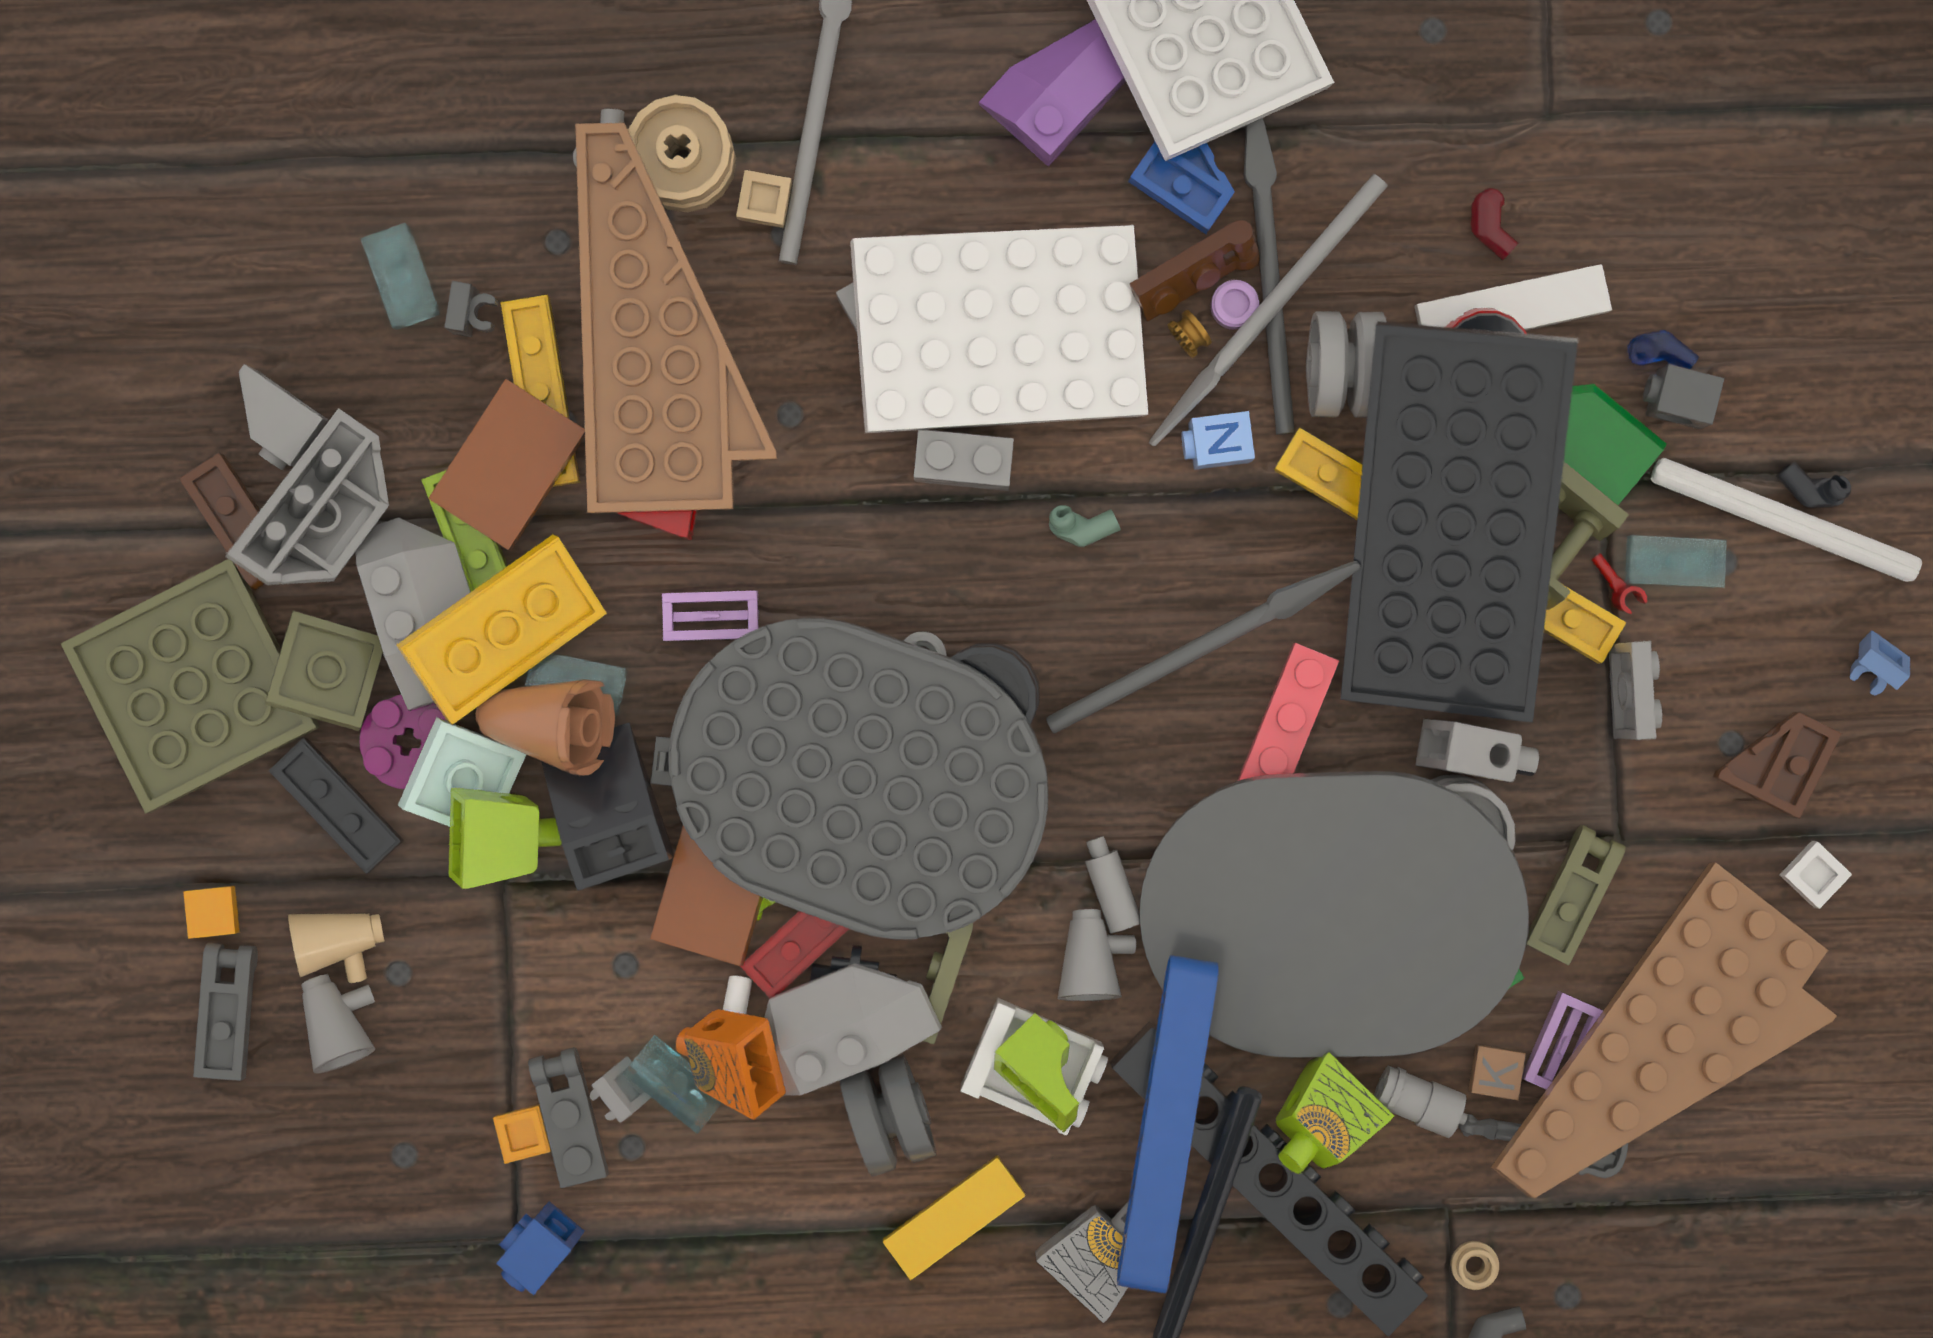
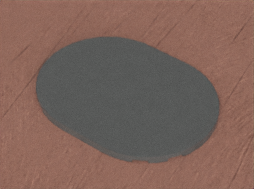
M828 618L784 620L766 625L734 640L709 661L692 681L678 708L671 731L669 777H671L672 789L677 804L676 809L691 840L696 842L705 856L713 863L712 865L732 882L749 892L867 935L888 939L912 940L946 932L950 933L980 919L1006 898L1022 880L1039 848L1046 825L1048 779L1042 750L1027 718L1013 699L986 675L969 665L846 621Z
M1363 771L1273 774L1251 777L1225 785L1204 797L1192 807H1189L1168 829L1156 848L1147 868L1140 900L1142 941L1152 972L1162 990L1170 955L1218 963V980L1209 1035L1232 1047L1273 1057H1322L1328 1052L1334 1057L1396 1056L1422 1052L1443 1045L1476 1026L1501 1001L1518 972L1528 935L1529 912L1523 875L1515 854L1494 823L1468 799H1464L1453 791L1438 785L1437 782L1399 772Z

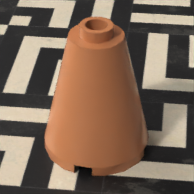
M581 679L502 689L476 708L475 716L480 731L485 737L570 774L590 775L604 761L597 759L602 746L610 747L613 739L615 724L614 702L611 694H603L600 687L605 685L601 681Z

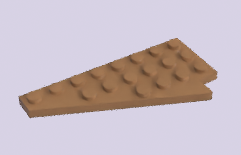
M625 123L575 124L587 513L734 509L733 461L778 460L776 448Z
M1716 862L1709 863L1491 1168L1528 1197L1536 1198L1833 1022L1837 1015L1802 989L1828 950Z

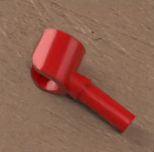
M1601 553L1591 559L1612 588V604L1617 610L1632 614L1625 604V597L1631 591L1640 603H1647L1645 591L1640 587L1626 584Z

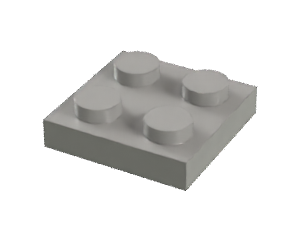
M1651 641L1614 644L1609 651L1613 738L1634 740L1656 739V728H1660L1662 725V707L1660 701L1654 699L1653 680L1658 679L1660 671L1658 654L1656 651H1651Z

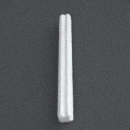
M1667 458L1659 459L1653 468L1651 481L1655 484L1905 582L1914 581L1921 569L1922 560L1917 556Z

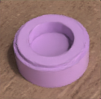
M1231 280L1221 284L1216 289L1211 299L1210 309L1213 318L1219 325L1227 329H1239L1258 308L1259 299L1251 285L1244 281Z

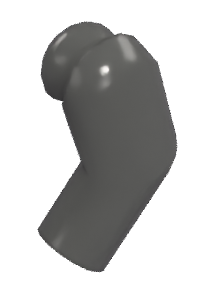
M1517 1306L1479 1317L1475 1321L1468 1338H1502L1503 1335L1526 1330V1323L1521 1308Z

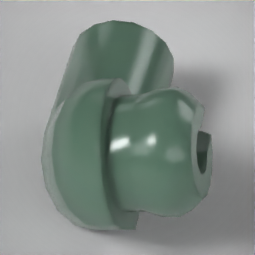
M1059 505L1049 515V527L1055 536L1078 547H1085L1120 531L1118 521L1111 509L1087 519L1071 511V507Z

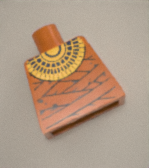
M718 1009L709 1013L692 1028L686 1027L679 1033L676 1040V1050L679 1054L689 1057L696 1086L700 1091L753 1120L756 1119L786 1093L768 1019Z

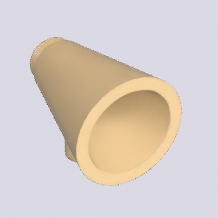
M288 914L291 939L300 978L341 960H344L349 983L360 982L367 978L362 952L375 947L376 943L385 942L379 914L371 916L369 914Z

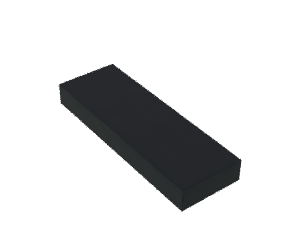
M302 738L269 770L366 874L376 868L404 841L308 738Z

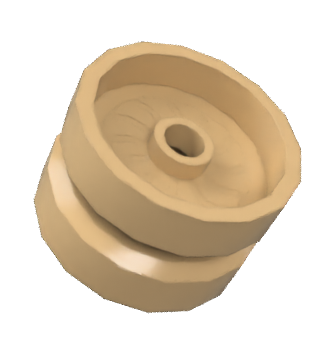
M672 95L656 99L638 112L628 129L658 196L667 210L688 213L707 208L724 195L734 178L736 155L728 129L716 111L697 98ZM680 150H687L689 152L688 157L685 159L675 155Z

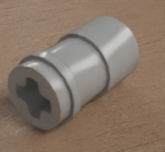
M1388 1065L1383 1071L1374 1096L1391 1113L1411 1120L1415 1125L1446 1138H1450L1454 1134L1459 1124L1464 1125L1468 1114L1463 1113L1466 1104V1095L1437 1082H1428L1408 1074L1405 1069L1400 1067L1394 1068Z

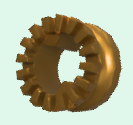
M1186 309L1181 314V321L1175 322L1172 320L1167 326L1171 334L1175 336L1176 341L1182 340L1179 345L1183 346V350L1193 358L1198 354L1197 349L1199 346L1204 345L1208 347L1212 344V341L1198 319Z

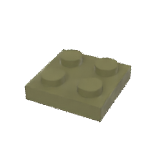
M293 611L265 705L359 731L383 653L379 637Z

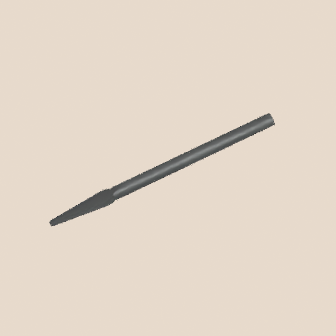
M1261 118L1246 125L1244 179L1253 193L1264 301L1280 282L1271 192V186L1276 180L1277 171L1264 119ZM1282 308L1266 326L1276 435L1295 433Z
M1352 561L1274 591L1267 598V602L1047 716L1046 721L1050 729L1055 734L1275 618L1286 619L1293 616L1360 569L1358 561Z

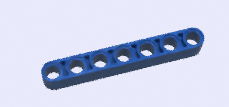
M1173 955L1169 956L1119 1257L1117 1286L1165 1294L1168 1288L1217 987L1219 965L1216 962Z

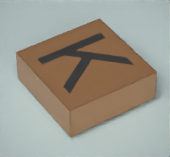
M1476 1044L1468 1091L1475 1094L1518 1100L1526 1053Z

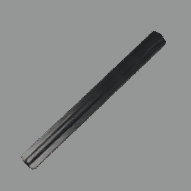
M1240 1086L1237 1089L1162 1306L1153 1338L1180 1337L1261 1104L1262 1094L1255 1089L1246 1086Z

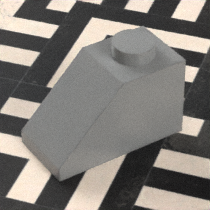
M244 364L239 371L250 438L263 447L259 455L281 470L287 464L294 467L329 420L258 370Z

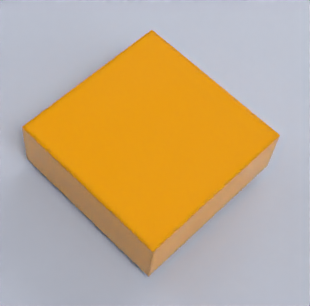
M235 885L183 891L188 939L240 932Z
M539 1104L493 1117L504 1164L551 1152Z

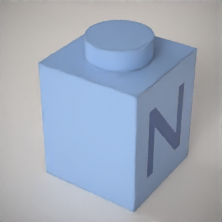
M1249 411L1192 418L1188 423L1189 430L1181 432L1185 460L1193 459L1194 470L1250 463L1255 459Z

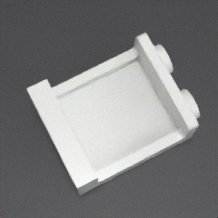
M997 998L962 1080L961 1092L975 1098H979V1096L985 1097L1053 1126L1059 1133L1067 1136L1071 1126L1063 1133L994 1070L995 1051L1034 1014ZM1038 1015V1016H1039L1043 1021H1045V1022H1047V1021L1049 1020V1019H1047V1018H1044V1017ZM1056 1023L1065 1032L1070 1044L1068 1062L1061 1070L1068 1090L1079 1102L1077 1120L1072 1124L1079 1128L1089 1106V1101L1083 1099L1090 1081L1096 1084L1100 1081L1108 1057L1102 1055L1104 1046L1101 1041Z

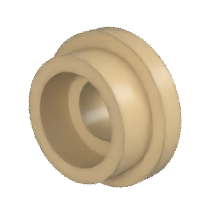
M1469 1241L1463 1243L1454 1251L1451 1258V1271L1454 1278L1463 1287L1480 1290L1491 1285L1496 1279L1499 1272V1260L1496 1253L1487 1244L1480 1241ZM1471 1257H1480L1482 1260L1481 1268L1476 1272H1469L1466 1269V1263Z

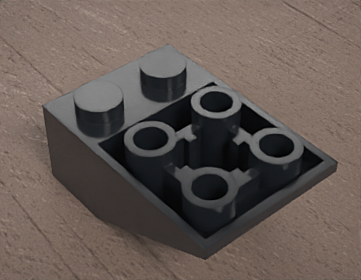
M630 722L614 727L610 747L602 746L597 757L598 760L604 761L590 775L570 774L541 761L562 847L577 891L674 858V852Z

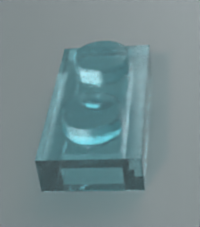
M406 223L361 238L392 328L398 330L440 315L411 230Z
M1627 536L1625 583L1723 588L1725 587L1727 540Z
M552 653L528 670L525 686L581 679L601 681L605 686L600 688L603 694H611L614 702V713L618 715L628 669Z
M656 1035L652 1037L623 1073L624 1076L697 1134L722 1103L700 1091L695 1084L691 1064Z

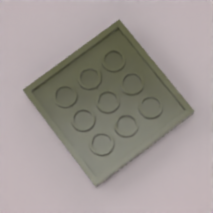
M230 559L61 643L145 814L152 813L320 728L317 720L314 718L265 705L281 648L250 586Z

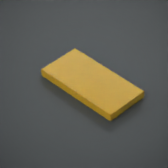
M551 535L396 644V646L445 719L453 725L607 613L560 538L556 535Z

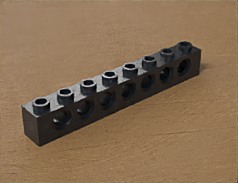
M1150 1022L1110 1061L1112 1068L1144 1100L1156 1034V1027ZM1204 1062L1199 1097L1208 1096L1214 1099L1215 1109L1205 1119L1195 1118L1191 1145L1212 1164L1236 1093L1232 1090L1225 1096L1213 1084L1219 1078L1218 1075ZM1253 1124L1249 1142L1245 1147L1233 1186L1389 1337L1428 1297V1294L1419 1284L1424 1276L1404 1256L1397 1263L1385 1251L1390 1243L1370 1223L1362 1229L1350 1217L1356 1210L1336 1190L1328 1196L1316 1184L1321 1176L1313 1167L1308 1164L1301 1174H1297L1284 1166L1278 1154L1286 1146L1285 1140L1268 1124L1261 1130ZM1270 1163L1281 1165L1283 1167V1175L1277 1183L1265 1185L1259 1182V1173L1265 1165ZM1300 1198H1315L1317 1200V1208L1310 1217L1298 1218L1294 1216L1293 1208ZM1339 1230L1350 1232L1351 1241L1344 1250L1332 1251L1328 1249L1329 1237L1334 1232ZM1372 1264L1383 1265L1385 1267V1274L1381 1281L1376 1284H1366L1362 1281L1363 1272L1368 1266Z

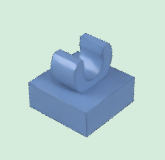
M1871 630L1859 643V657L1850 668V679L1855 681L1862 673L1873 672L1877 675V678L1870 684V693L1875 696L1883 692L1887 683L1898 690L1910 677V657Z

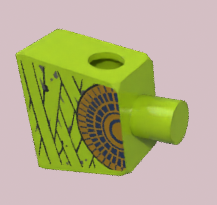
M1330 1052L1325 1053L1322 1057H1316L1306 1064L1276 1117V1125L1291 1139L1278 1154V1157L1284 1166L1297 1174H1301L1311 1161L1323 1169L1339 1164L1390 1122L1394 1115Z

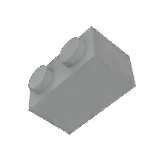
M918 429L914 481L1008 491L1014 438Z

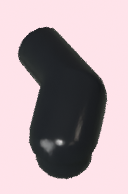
M1796 461L1788 464L1776 475L1800 504L1807 508H1834L1842 504L1851 493V484L1844 476L1834 475L1831 478L1811 479Z

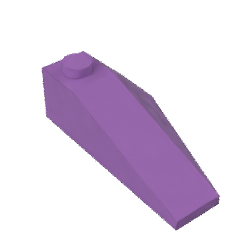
M1095 19L1010 67L979 101V105L1049 167L1126 80Z

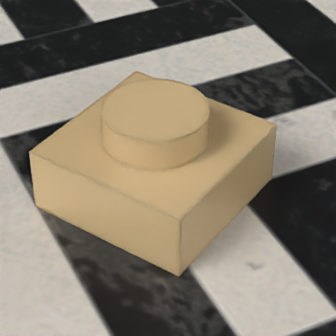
M744 170L736 214L737 220L784 228L792 179Z

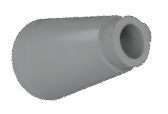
M1081 909L1072 911L1073 920L1070 921L1057 999L1065 1001H1100L1121 998L1122 995L1112 954H1134L1136 950L1135 936L1107 935L1104 920L1101 919V910Z
M328 974L311 978L301 984L304 992L302 998L313 1073H324L347 1066L375 1051L374 1045L352 1012L375 1002L369 985L341 995L335 983L331 982Z

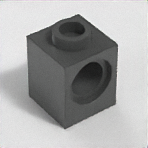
M1668 364L1658 369L1656 375L1650 374L1643 392V401L1648 402L1645 415L1696 429H1703L1713 425L1725 378Z

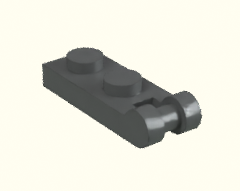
M207 943L204 948L193 1077L237 1081L246 1078L253 982L258 961L256 946L241 945L237 950L225 949L224 944ZM222 968H235L234 982L220 981Z
M577 1048L561 1050V1056L545 1059L543 1055L530 1058L528 1060L529 1072L536 1089L560 1188L607 1177L609 1170ZM565 1074L569 1086L554 1090L551 1078Z

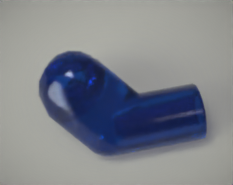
M1666 330L1639 334L1629 342L1627 347L1629 359L1632 363L1639 366L1666 360L1671 365L1691 369L1699 359V355Z

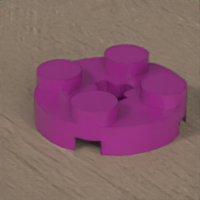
M396 695L377 703L366 717L360 732V752L366 770L386 785L405 789L436 717L447 721L437 705L432 703L409 711L402 695ZM406 728L414 729V737L421 739L420 748H412L409 755L403 754L402 746L397 744L398 735H404Z

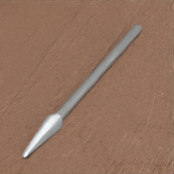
M852 0L819 1V11L823 17V23L778 260L785 264L797 265L841 24L850 15Z
M1373 174L1219 351L1209 366L1196 377L1149 441L1150 445L1156 446L1217 385L1221 376L1230 369L1388 187L1379 176Z

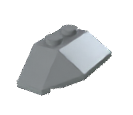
M338 408L236 541L226 557L267 585L334 581L389 507L384 469L380 455L379 436Z
M396 518L375 525L355 554L357 569L384 657L408 710L411 711L435 702L396 644L471 591L457 546L454 542L401 518Z
M855 963L771 997L764 1017L769 1021L786 1090L784 1095H803L885 1063L940 1031L942 1028L922 984L910 980L906 982L890 974Z

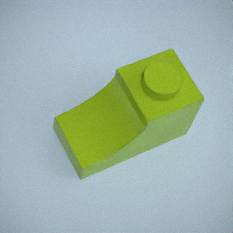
M1034 1013L995 1051L994 1070L1064 1133L1077 1120L1079 1102L1073 1097L1064 1082L1061 1070L1068 1062L1070 1044L1068 1043L1067 1035L1056 1023L1051 1020L1045 1022Z

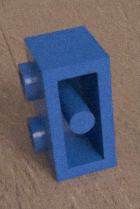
M548 1201L534 1219L525 1214L499 1244L506 1252L496 1264L503 1269L501 1272L502 1277L513 1288L521 1292L527 1289L534 1295L573 1249L585 1231Z

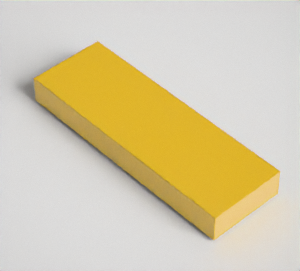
M996 1155L883 1238V1243L911 1281L1024 1198L1026 1194L999 1156Z

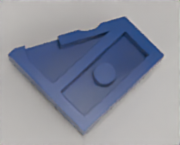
M1154 141L1128 181L1204 234L1208 233L1235 193L1224 172L1220 171L1216 166L1214 154L1207 143L1165 161Z

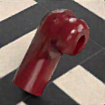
M1487 188L1482 193L1477 194L1471 204V231L1479 241L1503 261L1519 242L1501 228V208L1505 204L1503 194L1495 188Z

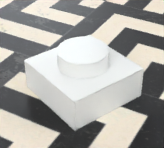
M1811 841L1780 873V876L1813 908L1818 909L1852 875L1817 841Z

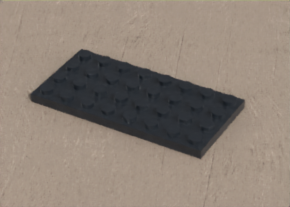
M1377 321L1354 561H1358L1360 569L1352 574L1340 700L1533 723L1578 339Z

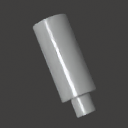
M1104 836L1087 841L1086 844L1091 858L1086 860L1085 864L1110 933L1119 932L1140 924V913L1118 851L1113 850L1109 852Z

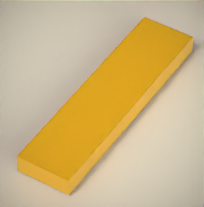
M542 295L501 302L514 384L570 419L550 297ZM575 453L553 487L580 482Z

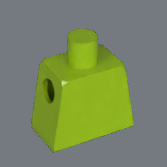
M451 788L449 877L462 889L531 874L538 867V847L561 845L556 819H539L538 805L527 797L516 794Z

